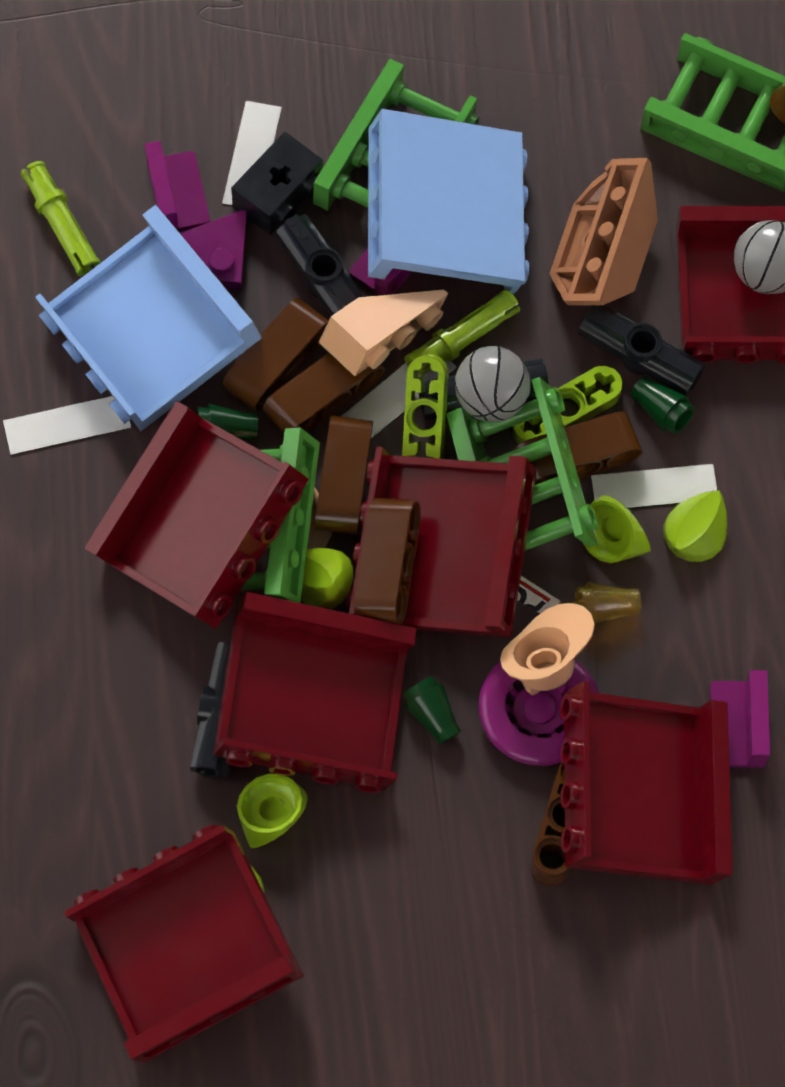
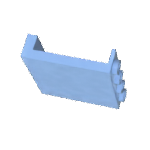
M381 109L369 127L368 277L385 279L394 268L504 285V290L507 289L512 294L521 285H524L529 275V262L525 260L524 251L529 227L524 222V208L528 199V188L523 185V172L527 164V151L523 149L522 132Z
M156 205L143 214L144 219L149 225L146 229L48 303L41 294L36 296V299L44 309L39 314V317L53 335L61 330L68 339L62 344L76 364L83 360L88 364L91 370L85 375L100 394L108 389L115 398V400L109 403L114 412L124 424L132 420L140 431L170 410L176 401L180 402L262 338L253 321Z

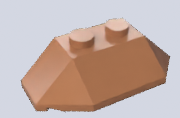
M648 158L612 159L605 167L606 172L596 178L574 202L549 273L567 305H605L635 291L658 222L652 165Z

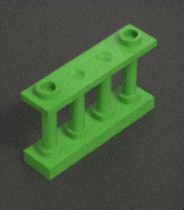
M684 33L681 38L677 60L685 64L666 100L660 101L650 97L643 111L640 130L785 193V135L776 150H772L754 141L771 109L770 97L772 92L785 83V76L714 46L712 42L705 38L693 37ZM700 70L722 79L703 117H697L680 109ZM738 86L759 95L741 132L733 133L718 126L717 123Z
M389 59L315 180L313 204L328 211L335 198L342 199L344 196L368 208V189L351 182L349 175L355 166L358 168L362 165L368 167L369 127L381 109L389 110L392 104L398 106L401 103L429 117L478 125L480 117L475 115L477 98L470 95L461 111L458 112L408 89L407 83L403 82L404 65Z
M540 377L532 379L537 399L525 403L518 413L505 421L484 422L469 415L462 407L446 413L458 460L509 463V456L527 457L530 462L552 454L558 477L534 485L532 505L563 493L569 516L528 531L525 551L574 533L575 537L588 547L597 545L593 531L598 528L597 518L592 507L589 504L586 505L561 417V412L565 411V405L556 387L552 388ZM542 416L547 438L493 459L486 455L483 442L487 441V436Z
M300 427L285 428L284 440L280 449L260 450L282 463L287 462L307 477L309 481L303 489L300 500L291 508L281 524L277 537L267 547L270 548L268 568L264 572H255L240 590H265V596L301 603L320 442Z

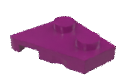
M245 210L234 212L180 233L225 289L242 290L247 211Z

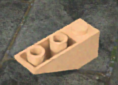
M443 289L359 297L330 317L319 343L354 376L367 367L375 369L395 347L399 350L405 348L419 330L424 328L428 331L438 323L443 316V312L440 309L448 293Z

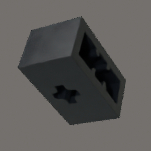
M284 131L231 187L233 208L237 211H247V218L271 235L279 225L282 226L285 220L296 214L297 206L306 197H313L314 182L323 169V159Z

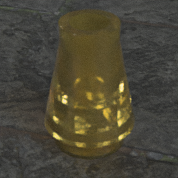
M587 582L585 587L576 588L574 604L584 606L592 614L594 624L627 615L639 614L641 610V596L637 588L626 589Z

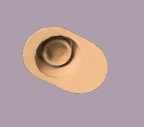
M574 603L558 604L546 609L535 617L503 649L500 658L503 670L510 677L520 680L526 691L531 695H536L540 691L557 689L564 685L572 676L575 657L586 647L593 636L595 624L592 614L584 606Z

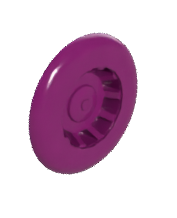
M575 660L571 678L558 689L540 691L536 695H531L524 687L518 693L515 687L520 684L523 685V683L516 678L510 677L503 670L500 661L490 671L482 685L478 705L479 717L489 740L509 758L533 766L560 764V749L564 741V721L560 717L562 696L583 681L589 682L590 692L599 693V690L590 673ZM507 699L514 702L513 707L506 704ZM509 718H513L515 723L512 724ZM560 728L563 729L561 733L556 732Z

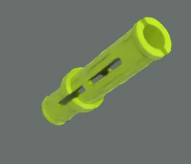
M43 161L30 163L27 165V168L31 174L28 173L27 169H23L20 174L36 200L35 208L40 215H45L74 266L76 274L80 277L84 276L93 269L91 264L96 267L101 261L97 258L66 204L68 200L64 190L57 188L46 169L45 163Z
M505 289L446 330L439 329L433 333V338L426 344L405 356L404 359L407 362V367H409L414 359L428 354L436 355L444 362L446 360L453 361L459 357V352L466 346L497 327L506 319L519 313L520 307L517 306L519 304L517 299L509 290ZM426 362L425 368L418 370V377H423L431 371V363Z

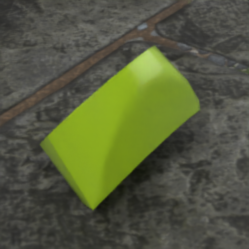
M712 490L690 497L677 505L668 514L663 525V538L668 549L677 557L688 562H703L713 558L722 550L726 541L728 524L727 510L720 490Z
M601 495L590 504L598 522V528L593 530L597 545L588 547L584 544V546L592 556L599 561L614 563L644 555L651 551L643 528L629 509L613 497Z
M329 548L307 549L301 601L307 605L333 610L343 602L350 591L353 582V566L351 561L341 551Z
M266 774L255 778L247 784L239 795L237 804L238 815L250 848H257L276 840L286 833L302 815L307 804V793L293 779L277 774Z

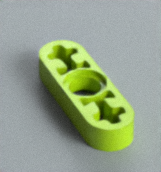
M436 355L420 356L414 359L408 367L402 456L413 457L421 452L422 440L414 442L413 434L418 437L435 435V442L429 441L426 443V456L444 459L449 371L446 363ZM426 362L431 363L432 371L438 372V379L430 381L429 394L437 392L438 400L431 397L415 399V392H425V380L422 377H418L417 372L425 368ZM420 405H428L436 412L437 420L431 429H422L415 423L414 413Z
M597 366L557 388L563 399H571L579 406L577 414L570 417L561 415L564 428L588 421L618 402L622 389V378L615 369L608 366ZM596 381H599L602 385L611 384L609 394H606L603 390H598L590 395V405L587 404L585 396L594 391ZM542 416L528 421L531 425H536L543 420ZM525 422L512 427V435L517 444L546 434L543 422L539 426L537 435L531 430L523 432Z

